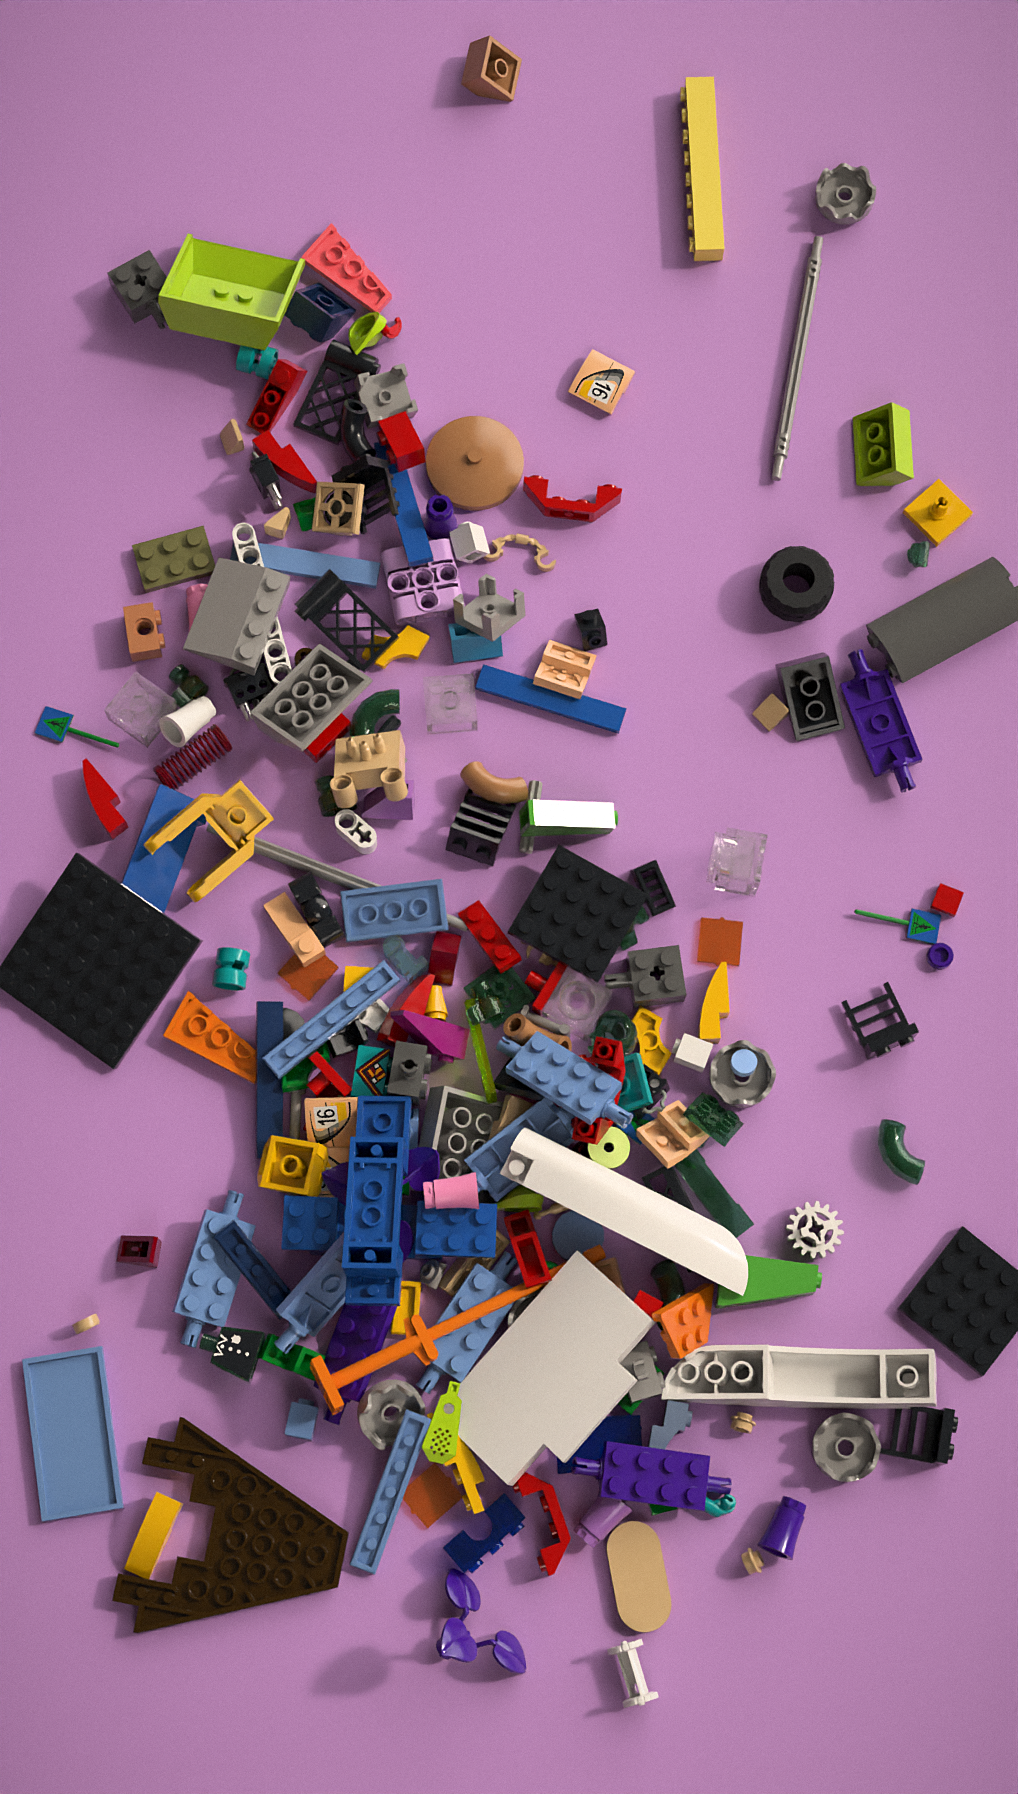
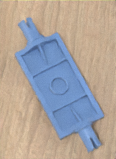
M538 1031L524 1046H520L507 1036H503L502 1040H499L496 1046L497 1051L512 1058L506 1066L507 1074L589 1125L596 1118L607 1117L623 1129L627 1127V1124H630L633 1114L616 1105L614 1101L615 1096L622 1089V1082Z
M546 1097L542 1101L536 1102L464 1159L472 1172H476L478 1193L482 1190H487L495 1202H497L519 1185V1183L501 1175L500 1172L511 1152L510 1148L523 1128H528L567 1147L575 1141L571 1139L574 1130L571 1126V1120L576 1116L560 1106L557 1107Z
M228 1190L222 1212L217 1213L208 1209L204 1210L172 1312L186 1317L187 1324L180 1344L192 1348L197 1347L202 1326H205L206 1323L224 1328L241 1272L212 1237L232 1220L238 1224L250 1241L255 1231L256 1225L241 1221L237 1217L244 1194H237L236 1191Z
M344 1232L276 1309L280 1316L289 1321L290 1325L274 1342L286 1354L301 1336L305 1337L307 1334L315 1337L345 1303L346 1274L342 1269Z
M504 1251L492 1271H488L480 1264L475 1263L434 1326L513 1288L506 1283L505 1279L518 1262L517 1259ZM514 1302L433 1341L438 1351V1357L435 1361H430L431 1364H429L418 1383H416V1386L430 1395L442 1374H448L461 1383Z

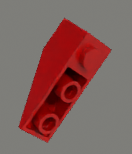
M278 359L246 425L261 434L267 430L271 432L297 394L308 371L287 359Z

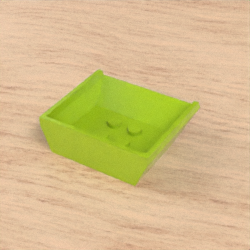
M188 233L159 293L158 303L171 330L265 350L279 329L305 267V259L300 258L299 261L195 239L193 234Z

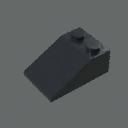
M822 652L775 664L785 706L789 710L788 716L796 741L845 729L831 662L827 654Z

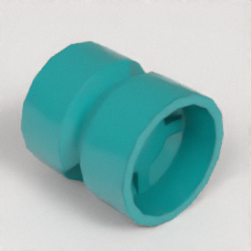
M241 345L236 360V370L247 374L255 372L257 377L268 380L278 360L279 351L268 346L265 350Z
M218 948L215 963L219 967L214 970L212 985L225 990H245L247 974L244 970L249 968L250 953L237 948Z

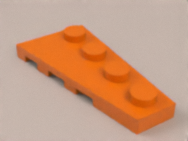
M188 991L163 1034L164 1038L255 1085L256 1050Z

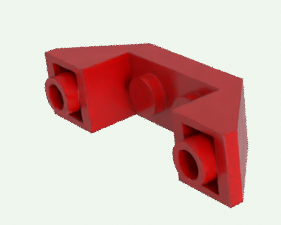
M538 475L524 476L523 491L546 517L594 522L621 502L622 488H617L612 484L598 485L595 504L584 499L570 501L559 496L547 498L549 479H544Z
M596 1036L590 1062L597 1064V1068L622 1082L623 1085L626 1071L622 1042ZM621 1090L615 1096L614 1101L616 1105H618ZM577 1117L571 1139L598 1145L613 1124V1121L607 1117L596 1118L589 1125Z
M525 1472L513 1485L515 1494L520 1492L521 1497L540 1491L543 1492L544 1496L539 1497L544 1513L549 1511L553 1522L548 1523L553 1539L558 1538L560 1542L540 1549L541 1555L536 1557L541 1573L546 1571L547 1575L551 1576L555 1573L571 1537L554 1487Z

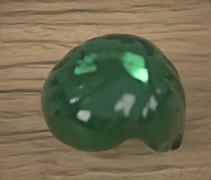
M606 1011L599 1017L594 1031L589 1035L591 1046L587 1047L588 1052L592 1055L595 1039L598 1036L621 1041L624 1057L630 1055L637 1043L638 1032L636 1025L622 1011Z

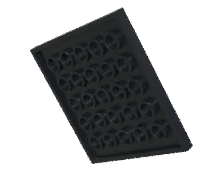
M75 853L0 965V988L112 1069H117L203 940L80 853Z

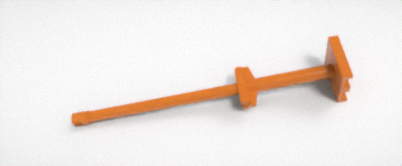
M600 1244L582 1252V1255L593 1265L606 1258ZM566 1262L549 1270L551 1279ZM523 1282L428 1329L419 1315H413L411 1320L407 1317L403 1319L405 1339L331 1375L321 1355L311 1359L310 1369L332 1416L342 1412L344 1402L337 1389L411 1353H414L425 1366L431 1364L430 1361L433 1362L438 1357V1351L433 1341L545 1287L549 1282L526 1289Z

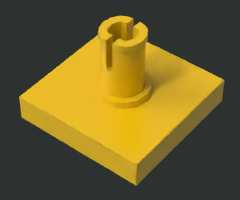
M940 479L935 481L903 510V514L936 547L973 514Z

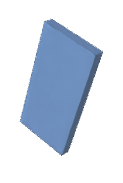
M443 879L340 891L346 942L449 930Z

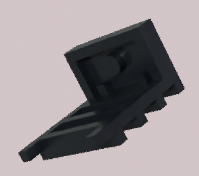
M369 454L358 457L357 461L343 466L340 471L332 475L333 482L363 484V497L385 484L386 488L365 500V504L368 510L388 498L389 502L366 515L365 521L360 526L361 534L367 533L366 525L391 512L392 516L399 515L397 507L400 506L399 501H396L394 495L397 493V490L392 486L391 482L394 477L393 474L389 473L388 469L391 466L390 461L372 457Z
M468 789L455 816V820L450 827L445 850L493 867L501 840L516 805L511 804L508 807L473 795V791Z
M889 982L883 984L887 994L851 1009L847 1000L841 1002L846 1017L849 1018L852 1029L855 1031L867 1059L874 1056L880 1058L891 1052L892 1048L899 1045L901 1048L913 1043L915 1041L914 1038L919 1033L915 1023L909 1025ZM890 999L893 1008L857 1023L855 1014ZM897 1013L900 1019L899 1022L864 1037L861 1028Z
M910 1407L908 1410H911L905 1452L896 1451L902 1409H895L890 1448H881L880 1454L940 1466L946 1465L948 1460H952L954 1444H951L952 1433H956L958 1426V1417H955L954 1409L943 1408L939 1410L929 1407ZM918 1412L927 1413L921 1455L912 1454Z

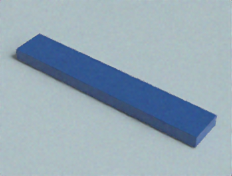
M379 442L373 443L377 458L388 460L385 445L381 446ZM392 464L388 469L389 473L393 474L394 477L391 482L392 486L397 490V493L394 494L395 499L400 503V506L397 507L399 515L394 517L409 567L434 561L408 471L406 469L398 472L395 464Z
M483 664L476 684V690L619 734L627 708L582 695L581 699H577L533 684V679Z

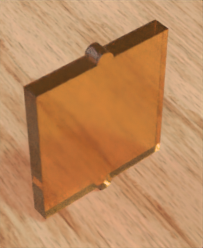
M701 917L697 962L713 963L716 966H719L721 962H727V965L739 966L743 922L725 920L724 917L720 919Z
M294 954L277 974L291 985L292 990H297L310 1001L339 967L324 955L304 968Z
M436 1463L432 1464L407 1486L403 1500L411 1508L410 1512L416 1514L427 1528L462 1499V1494L451 1483L452 1478L446 1477Z

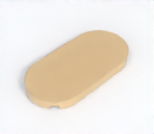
M638 1521L625 1522L613 1530L606 1546L617 1611L621 1620L631 1629L638 1632H650L660 1628L667 1621L671 1612V1596L661 1544L655 1531L647 1524Z

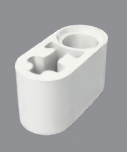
M344 809L336 814L335 827L338 835L361 854L367 855L375 851L377 848V836L371 826L352 810ZM345 819L353 821V825L350 828H343L340 826V823ZM360 836H362L364 839L370 837V842L368 843L364 841L363 843H361Z

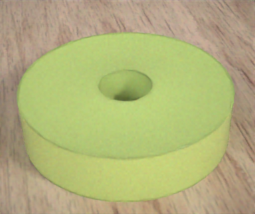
M610 1127L598 1145L588 1143V1155L590 1160L610 1170L616 1169L623 1165L629 1156L630 1143L628 1137L620 1129ZM606 1144H611L614 1150L612 1152H606L604 1150V1146Z

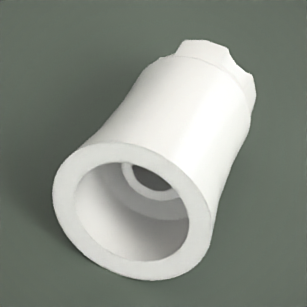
M205 696L194 699L175 712L162 717L159 722L161 732L172 745L183 747L197 731L210 722V719L216 715V709L212 705L211 700Z

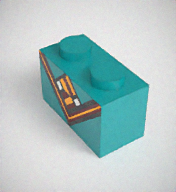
M359 1045L351 1097L388 1096L389 1083L386 1080L387 1073H391L393 1057H390V1049Z

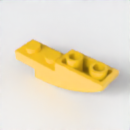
M429 1413L427 1417L432 1419L434 1414ZM458 1435L456 1456L445 1462L444 1465L448 1467L456 1464L457 1468L452 1471L457 1485L463 1484L466 1494L462 1495L467 1511L473 1510L474 1515L484 1512V1508L475 1485L485 1482V1479L473 1454Z

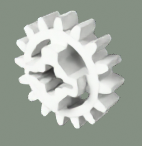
M816 1201L813 1207L808 1202H805L804 1210L797 1207L795 1209L797 1216H789L788 1219L793 1224L786 1226V1230L792 1231L787 1240H794L795 1244L792 1246V1249L795 1250L799 1247L801 1249L800 1256L803 1257L808 1252L810 1253V1259L813 1260L816 1253H818L821 1259L826 1257V1250L831 1254L835 1251L832 1246L833 1244L837 1246L841 1244L837 1236L844 1234L843 1230L838 1229V1226L843 1221L835 1220L834 1217L838 1212H828V1204L820 1208L819 1201ZM817 1214L824 1216L827 1221L818 1218ZM804 1216L805 1225L803 1228L797 1230L798 1223L800 1219ZM812 1224L815 1228H820L821 1230L817 1236L815 1233L809 1232ZM829 1231H832L831 1238L825 1245L824 1236ZM805 1239L811 1242L813 1247L806 1245L802 1240Z

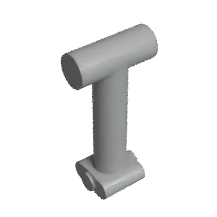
M528 1005L523 1006L520 1014L524 1015L534 1025L555 1034L571 1037L569 1025H560L530 1012Z

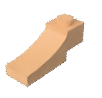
M285 892L263 905L304 968L326 955L324 947Z

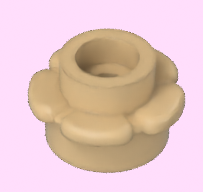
M737 1412L736 1416L730 1417L732 1420L730 1428L742 1433L751 1434L752 1428L756 1426V1423L752 1421L753 1416L743 1412Z
M748 1548L747 1552L741 1554L750 1575L755 1572L761 1573V1567L765 1564L758 1550L753 1552L752 1548Z

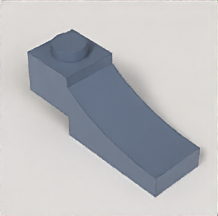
M671 1400L666 1401L662 1426H651L648 1447L665 1449L677 1432L683 1433L685 1427H690L693 1411H688L689 1404Z

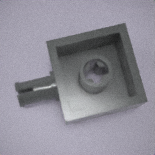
M150 250L107 272L112 289L134 324L152 315L160 329L166 328L163 324L164 321L168 326L158 303L159 293L167 276Z
M679 945L628 951L626 956L627 972L604 974L606 991L629 987L633 1008H638L640 1005L646 1007L684 1002L687 995ZM653 973L661 976L659 981L655 980V977L652 976Z
M396 1041L387 1090L388 1096H411L412 1105L420 1106V1100L426 1099L428 1084L427 1079H424L425 1074L430 1075L432 1054H428L426 1045Z

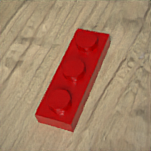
M479 900L458 913L459 918L466 924L467 930L500 974L522 961L520 954Z

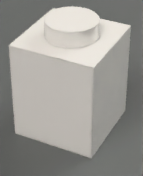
M464 522L459 524L457 529L449 532L457 560L471 564L490 554L482 526L472 522Z
M684 1033L682 1040L676 1039L671 1053L676 1054L673 1062L702 1073L713 1044Z

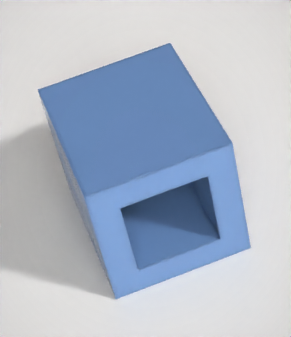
M299 1398L298 1403L291 1402L285 1429L286 1436L309 1441L313 1440L319 1408L314 1407V1401Z

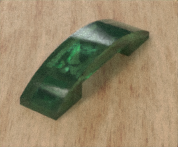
M696 1149L674 1166L714 1220L737 1238L751 1228L754 1223L739 1203L736 1204L706 1165V1160Z

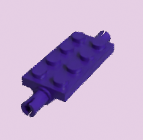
M857 650V654L853 651L848 654V658L855 672L854 678L841 683L839 689L873 776L878 777L890 772L894 773L901 793L906 792L907 788L910 791L916 787V784H914L908 767L921 763L923 759L887 669L878 672L869 669L863 650Z
M344 1304L325 1353L324 1363L330 1375L382 1349L397 1306H353ZM372 1373L337 1389L344 1402L343 1411L332 1416L328 1407L323 1420L339 1425L346 1404L350 1403V1401L360 1402L365 1394ZM315 1381L313 1387L320 1389Z
M604 1441L601 1458L592 1460L574 1457L572 1464L583 1466V1468L572 1467V1474L593 1476L598 1480V1497L705 1511L707 1492L724 1495L731 1492V1488L720 1486L732 1485L731 1478L709 1476L710 1456Z

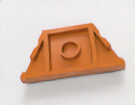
M704 1283L652 1313L653 1320L660 1322L664 1329L660 1332V1335L667 1344V1350L671 1358L681 1359L708 1342L714 1284Z

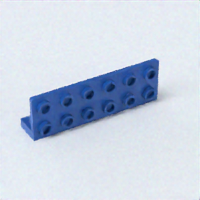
M161 784L156 789L121 883L164 913L196 827L205 825L207 820L205 815L202 814L170 842L166 841L152 855L143 846L144 843L194 800Z

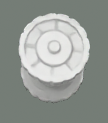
M642 1639L628 1643L623 1641L620 1643L621 1645L607 1649L608 1655L617 1654L630 1697L622 1702L624 1708L637 1704L641 1706L645 1702L659 1697L657 1692H648L636 1648L643 1645Z

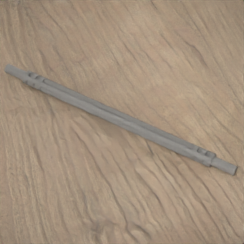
M820 236L814 237L811 257L808 258L802 298L773 452L775 460L771 479L775 481L781 480L784 460L788 457L814 300L821 270L820 266L822 264L820 256L823 238Z
M208 824L206 831L220 836L215 831V829L210 824ZM254 836V852L306 873L311 872L314 876L350 890L381 886ZM447 914L448 925L467 932V926L462 919Z

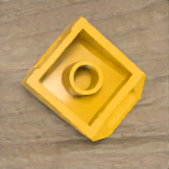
M270 1135L264 1145L258 1169V1187L297 1196L317 1197L322 1191V1172L326 1170L329 1160L327 1147L320 1143Z

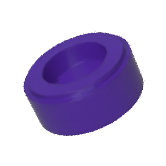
M936 943L927 952V961L934 969H945L953 961V951L945 943Z

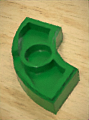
M325 1042L316 1051L327 1062H330L328 1045ZM308 1057L282 1077L283 1093L309 1088L307 1084L317 1067Z

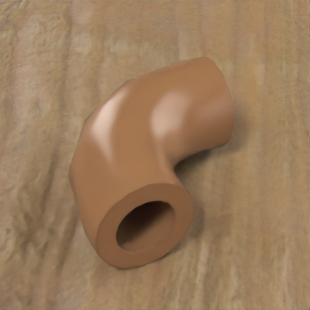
M479 761L469 763L460 773L465 784L475 794L488 801L508 804L523 802L528 798L527 785L520 776L515 778L496 777L489 773Z
M520 1013L511 1015L504 1023V1033L520 1046H524L538 1031L569 1051L572 1050V1043L568 1036L546 1031L534 1025Z

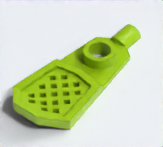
M450 1381L447 1393L440 1396L421 1447L429 1462L444 1464L456 1456L462 1400L457 1396L460 1383ZM446 1404L452 1405L454 1408L453 1413H445L444 1406Z

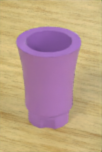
M597 1497L586 1514L580 1519L581 1523L576 1526L574 1532L594 1548L633 1509L623 1500Z

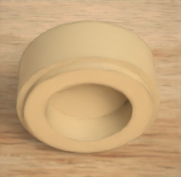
M93 1314L73 1324L72 1327L76 1334H80L100 1324V1320L97 1314Z

